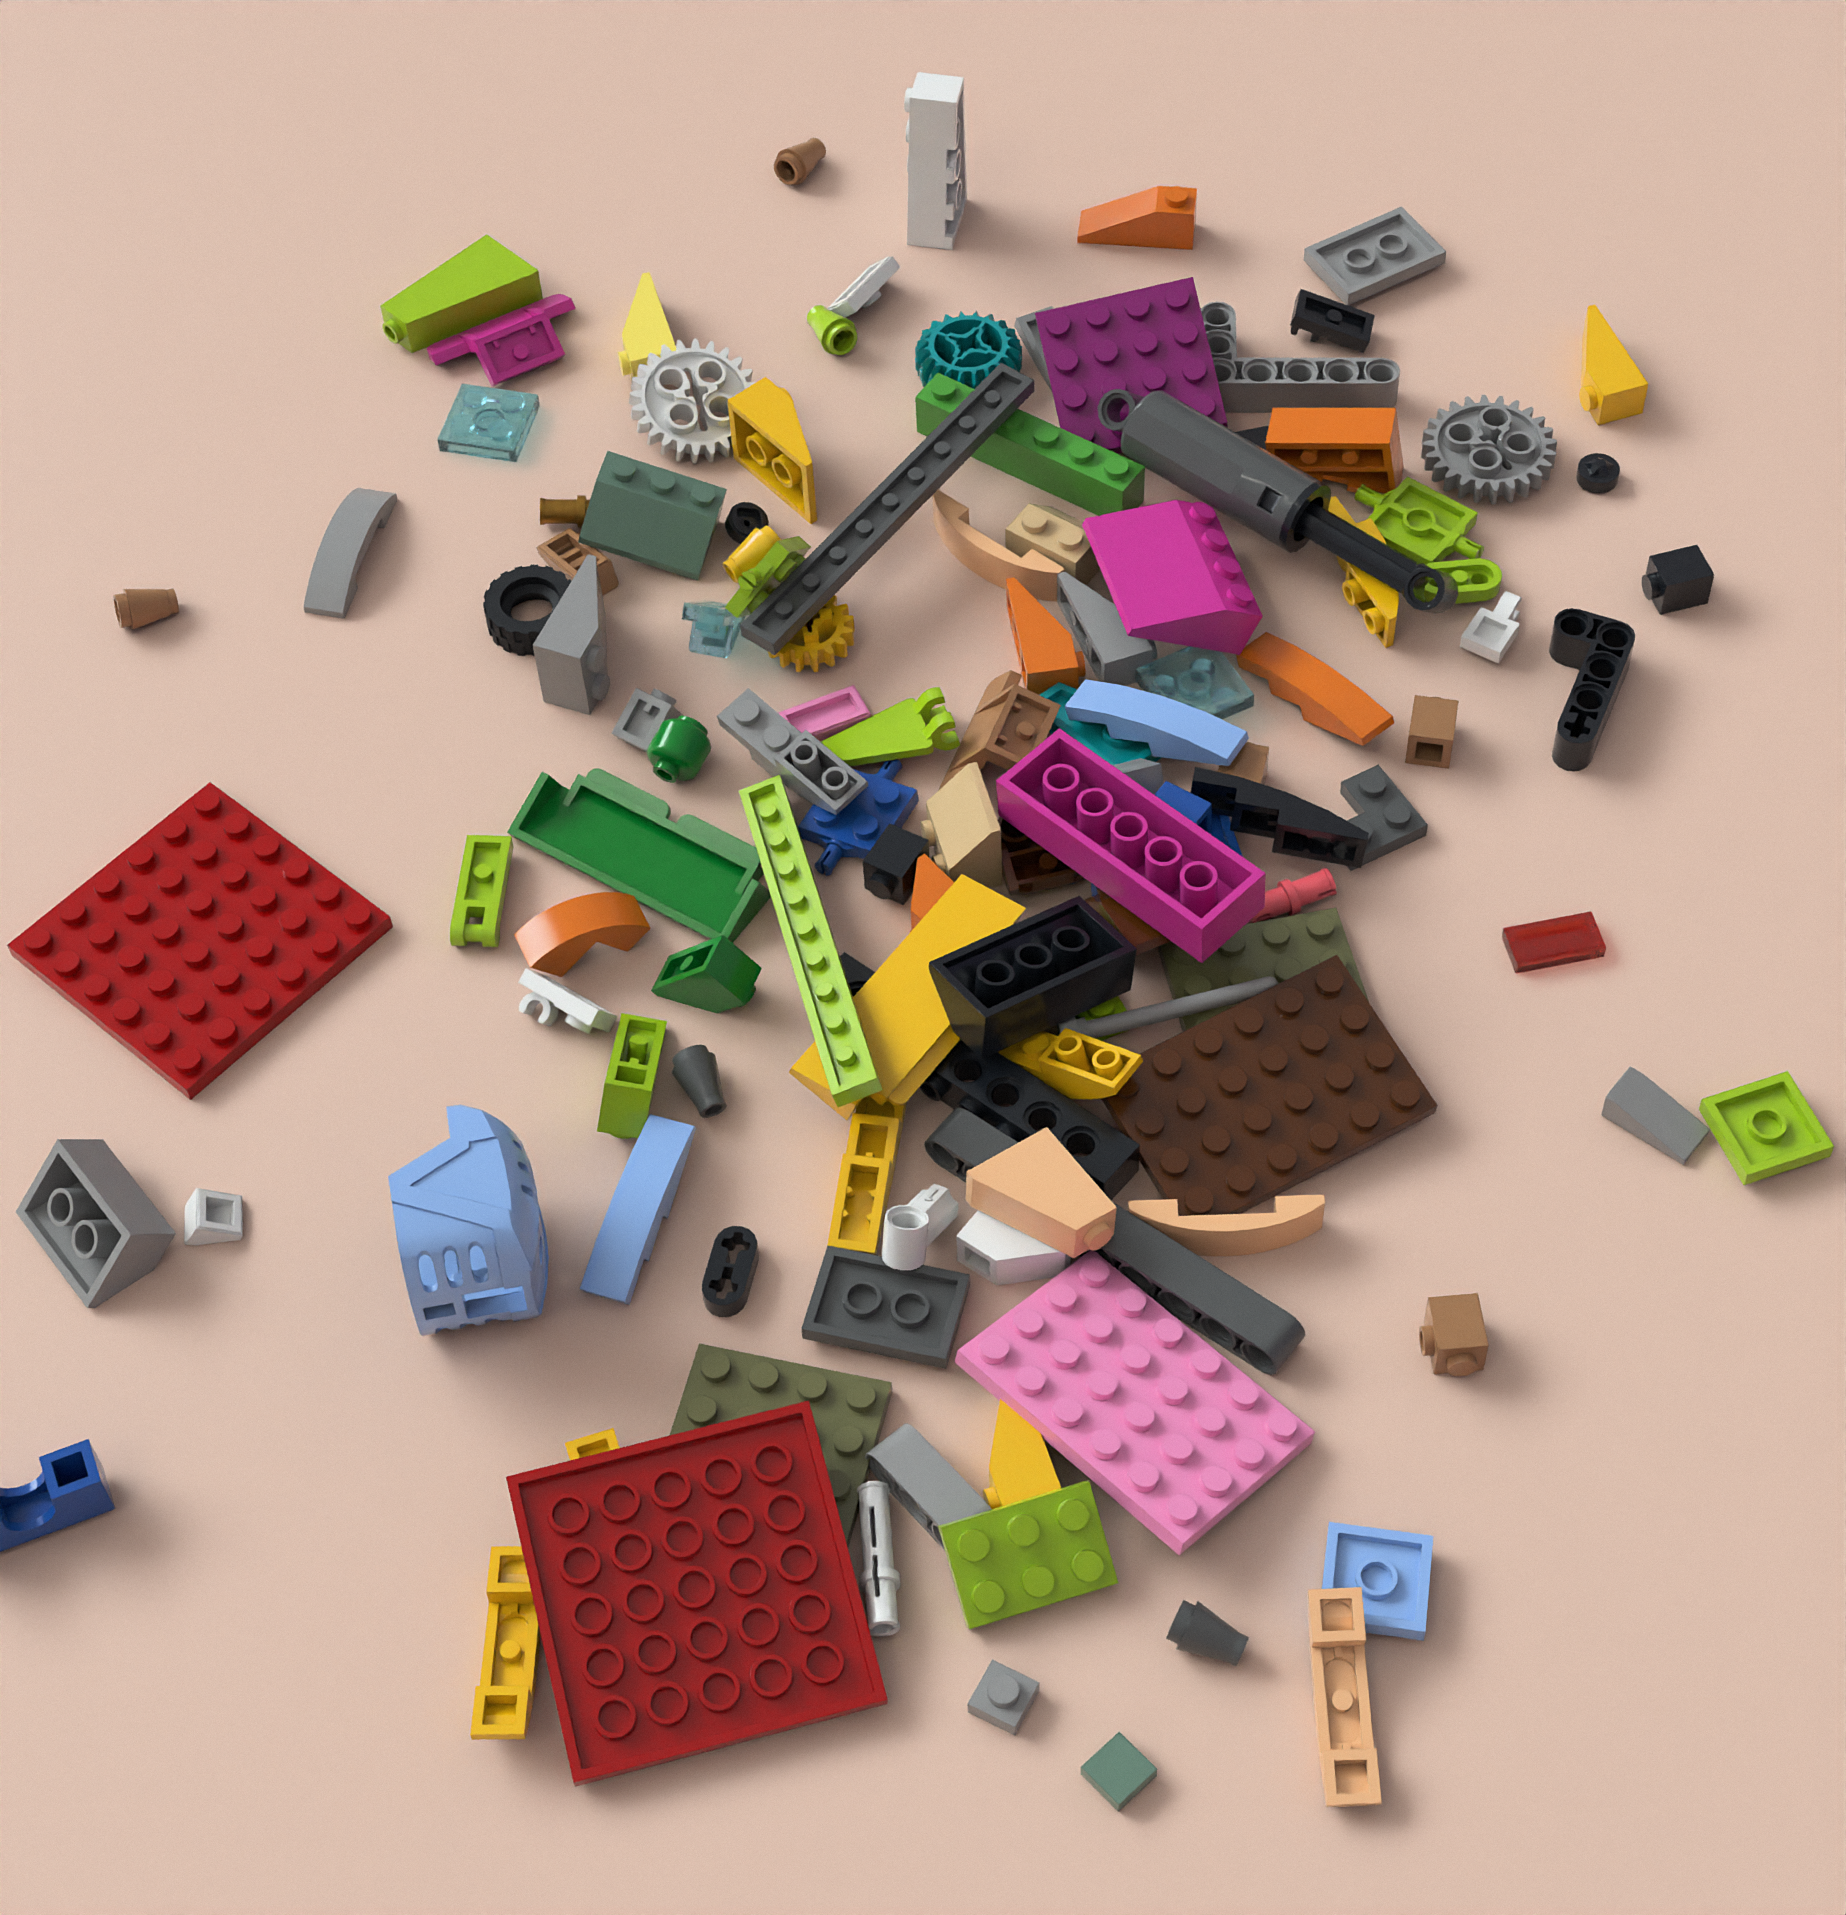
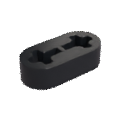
M742 1226L725 1228L714 1240L702 1281V1295L706 1309L718 1317L736 1315L743 1310L747 1303L759 1261L757 1239L755 1234L748 1228ZM736 1245H744V1250L739 1251L735 1264L730 1263L729 1251H733ZM726 1279H730L733 1292H728L725 1299L717 1298L716 1292H722Z

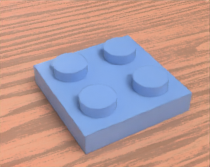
M1329 1522L1322 1589L1362 1587L1366 1633L1424 1641L1433 1536Z

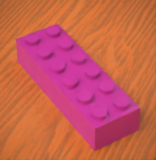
M1060 728L996 780L998 815L1201 963L1265 907L1266 873Z

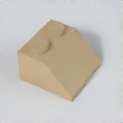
M1029 503L1005 529L1006 548L1021 558L1033 548L1065 568V572L1085 585L1100 570L1082 526L1083 521L1054 507Z
M969 763L926 801L927 820L920 822L922 837L929 840V847H934L936 855H932V861L952 881L955 882L963 874L988 888L1002 886L1001 828L978 763Z

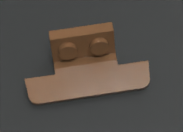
M1010 670L996 677L987 686L939 789L969 763L977 762L979 769H982L986 762L989 761L1006 770L1011 769L1046 740L1061 705L1019 686L1022 675Z

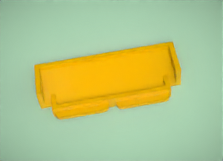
M961 874L853 997L883 1088L882 1091L869 1096L881 1106L886 1101L896 1106L904 1105L960 1040L953 1032L928 969L929 962L1016 924L1026 910L1024 906ZM815 1041L789 1071L793 1077L846 1120L852 1116L859 1102L863 1099L861 1098L837 1107L832 1097Z

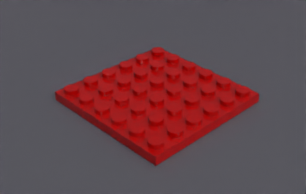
M209 782L7 944L11 955L191 1100L392 929L393 924L388 914Z
M809 1400L506 1476L575 1787L888 1704Z

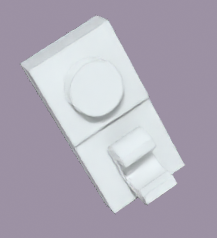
M526 968L518 982L533 991L523 997L519 1005V1011L532 1015L535 1007L542 1003L543 1012L538 1019V1022L551 1026L558 1017V1008L568 1013L565 1022L588 1034L592 1027L610 1032L617 1018L615 1014L544 974Z

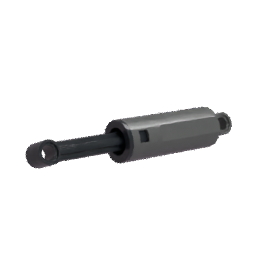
M1113 389L1105 393L1100 399L1098 405L1099 420L1106 428L1122 433L1121 450L1128 458L1145 466L1148 470L1289 553L1297 552L1311 540L1402 593L1407 603L1415 609L1430 613H1443L1455 604L1458 597V585L1449 573L1432 569L1424 563H1417L1329 512L1331 489L1321 481L1162 390L1152 391L1143 397L1122 389ZM1128 403L1129 414L1125 420L1121 421V408ZM1434 579L1438 585V592L1435 598L1428 602L1424 596V589L1428 582Z

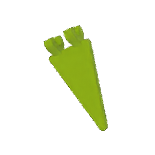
M940 687L926 690L917 701L913 698L905 699L821 741L822 744L849 766L928 755L934 752V748L948 751L960 746L955 730L943 733L947 729L956 727L951 712H947L944 705L932 709L935 705L945 703Z

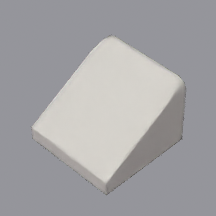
M196 1188L185 1205V1245L196 1246L240 1240L243 1236L242 1196Z

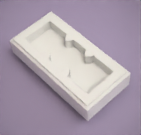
M888 256L870 265L827 309L846 318L856 313L861 307L863 309L867 308L882 295L878 289L900 268V265L893 256Z

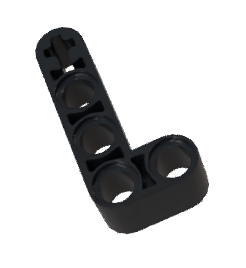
M1574 608L1564 609L1556 615L1549 647L1550 656L1555 662L1580 670L1558 721L1552 751L1554 763L1566 771L1573 772L1586 768L1593 758L1628 672L1635 642V632L1628 624Z

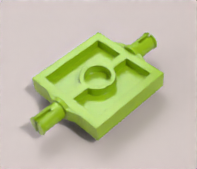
M1408 476L1396 489L1383 495L1364 484L1356 491L1355 500L1374 509L1367 519L1371 518L1386 544L1417 563H1424L1426 565L1433 562H1441L1446 556L1454 552L1469 559L1481 558L1484 546L1464 537L1475 526L1478 512Z
M799 536L776 541L755 568L741 573L743 576L738 578L740 588L726 604L725 608L736 618L750 615L806 559L803 556L811 546Z

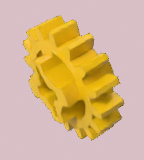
M834 595L776 655L768 652L769 657H779L780 666L783 668L791 662L795 663L796 672H801L805 665H811L812 670L818 672L819 664L823 662L830 667L835 666L834 656L846 658L848 656L847 646L854 645V617L849 615L848 605L841 604L837 606V596Z

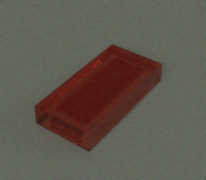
M1591 911L1503 928L1502 940L1515 973L1604 957L1606 950L1605 943Z

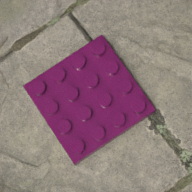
M1193 277L1035 313L1060 428L1117 454L1123 453L1121 450L1122 433L1106 428L1098 417L1100 399L1105 393L1113 389H1122L1143 397L1152 391L1162 390L1228 428ZM1128 403L1121 408V421L1125 420L1129 414Z

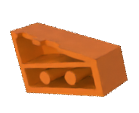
M1272 408L1265 441L1268 452L1321 482L1323 479L1347 484V491L1356 493L1358 488L1364 484L1377 492L1386 494L1401 484L1404 465L1396 408Z

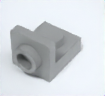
M636 688L615 725L612 734L618 739L646 752L664 720L684 715L674 707L676 700L657 689H653L650 695Z

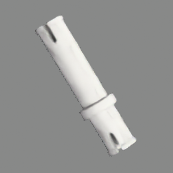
M869 1481L859 1485L857 1488V1493H859L864 1569L859 1575L860 1590L865 1593L867 1623L870 1634L882 1637L893 1635L900 1630L896 1591L901 1587L900 1573L894 1569L889 1505L890 1488H888L887 1483Z

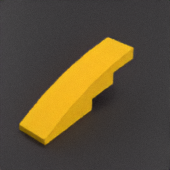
M866 1096L859 1102L856 1112L852 1113L846 1154L843 1153L827 1246L876 1255L892 1186L907 1102L904 1105L896 1106L886 1101L881 1106L870 1096Z

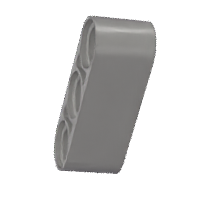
M908 1423L902 1425L865 1455L867 1460L870 1458L869 1466L876 1478L888 1484L890 1493L943 1549L939 1525L991 1510V1507Z

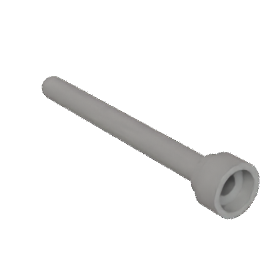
M1267 976L1086 1021L1085 1017L1076 1019L1074 1016L1056 1026L1058 1035L1064 1028H1068L1084 1035L1098 1038L1240 1003L1277 985L1278 982L1274 977Z

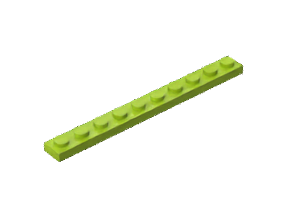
M779 774L739 790L829 1088L837 1107H841L882 1091L883 1088L785 785Z

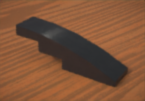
M1195 767L1191 793L1212 803L1213 814L1232 817L1230 831L1274 838L1273 853L1361 868L1368 841V832L1329 810L1285 791L1242 777Z

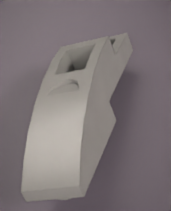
M749 688L717 715L719 725L750 751L752 760L773 777L780 774L785 786L826 811L837 815L868 787V782L811 733L807 730L801 733Z

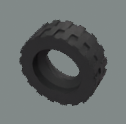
M538 565L519 566L509 572L505 571L500 574L501 576L497 580L494 579L490 583L489 590H486L484 594L485 602H483V608L489 634L493 637V641L497 646L500 645L503 647V650L509 653H517L519 656H535L533 643L559 603L571 580H568L561 571L553 570V567H541ZM528 600H545L552 605V612L538 620L520 621L514 619L511 615L513 607Z

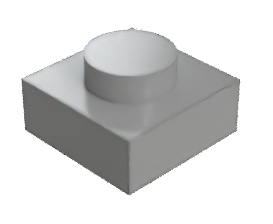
M992 1660L967 1704L968 1713L1016 1735L1039 1693V1682Z

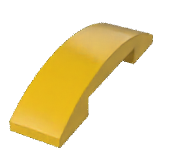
M491 1546L486 1588L489 1606L480 1686L475 1687L470 1735L472 1740L526 1739L536 1687L541 1633L522 1547Z

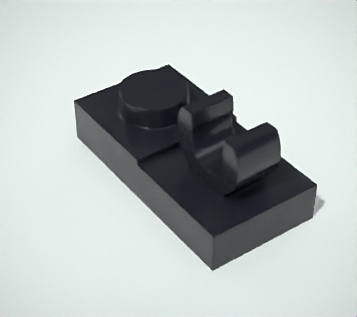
M1300 289L1295 299L1290 323L1291 334L1296 335L1298 330L1302 329L1312 333L1310 339L1312 342H1316L1322 336L1327 338L1328 341L1364 353L1370 342L1375 315Z

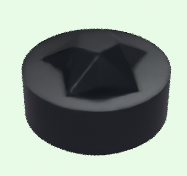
M1589 454L1580 460L1576 479L1578 484L1586 491L1605 493L1611 491L1617 485L1620 467L1614 458L1606 454Z
M741 502L734 505L725 520V528L728 535L739 544L746 539L754 528L760 530L765 525L769 526L768 517L764 510L750 502Z

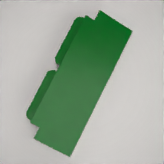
M599 768L592 769L586 777L578 774L570 789L562 786L550 775L542 771L507 831L512 837L620 893L635 896L637 902L708 939L724 935L733 943L771 898L769 890L758 882L764 875V872L760 867L761 862L756 847L690 814L681 816L677 823L669 820L671 808L665 801Z

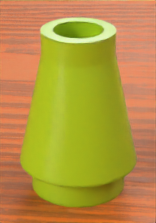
M823 305L814 306L808 312L807 322L813 328L823 349L827 353L844 355L854 348L857 342V332L851 320L828 310Z

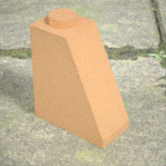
M1047 1127L975 1166L966 1173L965 1200L971 1207L1072 1258L1081 1255L1089 1249L1092 1251L1100 1249L1114 1236L1117 1207Z

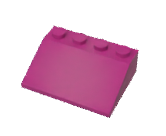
M1172 500L1085 518L1082 526L1128 636L1237 655L1241 654L1263 615L1212 506L1203 502L1191 503Z

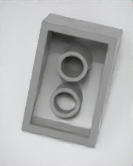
M590 554L585 558L533 643L543 701L588 715L592 713L599 700L605 699L610 687V677L608 676L605 608L596 556Z

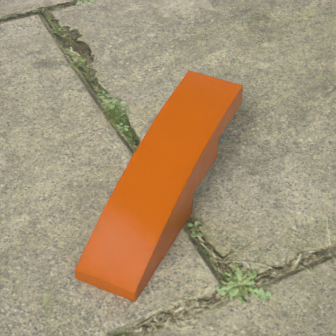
M1265 632L1245 646L1240 655L1235 654L1239 668L1268 680L1271 694L1299 705L1304 721L1362 746L1394 724L1393 716L1354 683L1301 648L1268 632Z

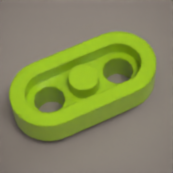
M1476 558L1426 564L1432 569L1449 573L1455 579L1458 585V597L1455 604L1487 601L1494 598L1500 591L1502 572L1499 566L1490 560ZM1434 579L1428 582L1424 589V596L1428 602L1433 600L1438 592V585Z

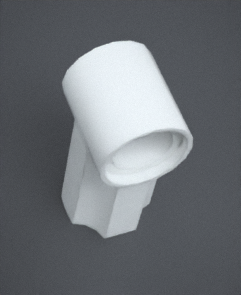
M933 1184L929 1189L921 1190L907 1205H898L887 1210L884 1220L882 1260L886 1265L898 1270H913L924 1264L926 1248L958 1215V1202L950 1195L948 1188Z

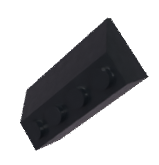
M1077 896L930 961L928 969L953 1032L980 1059H984L1130 991L1137 948L1085 900Z

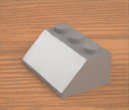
M57 1139L16 1210L17 1215L87 1308H96L152 1272L176 1234L103 1139Z

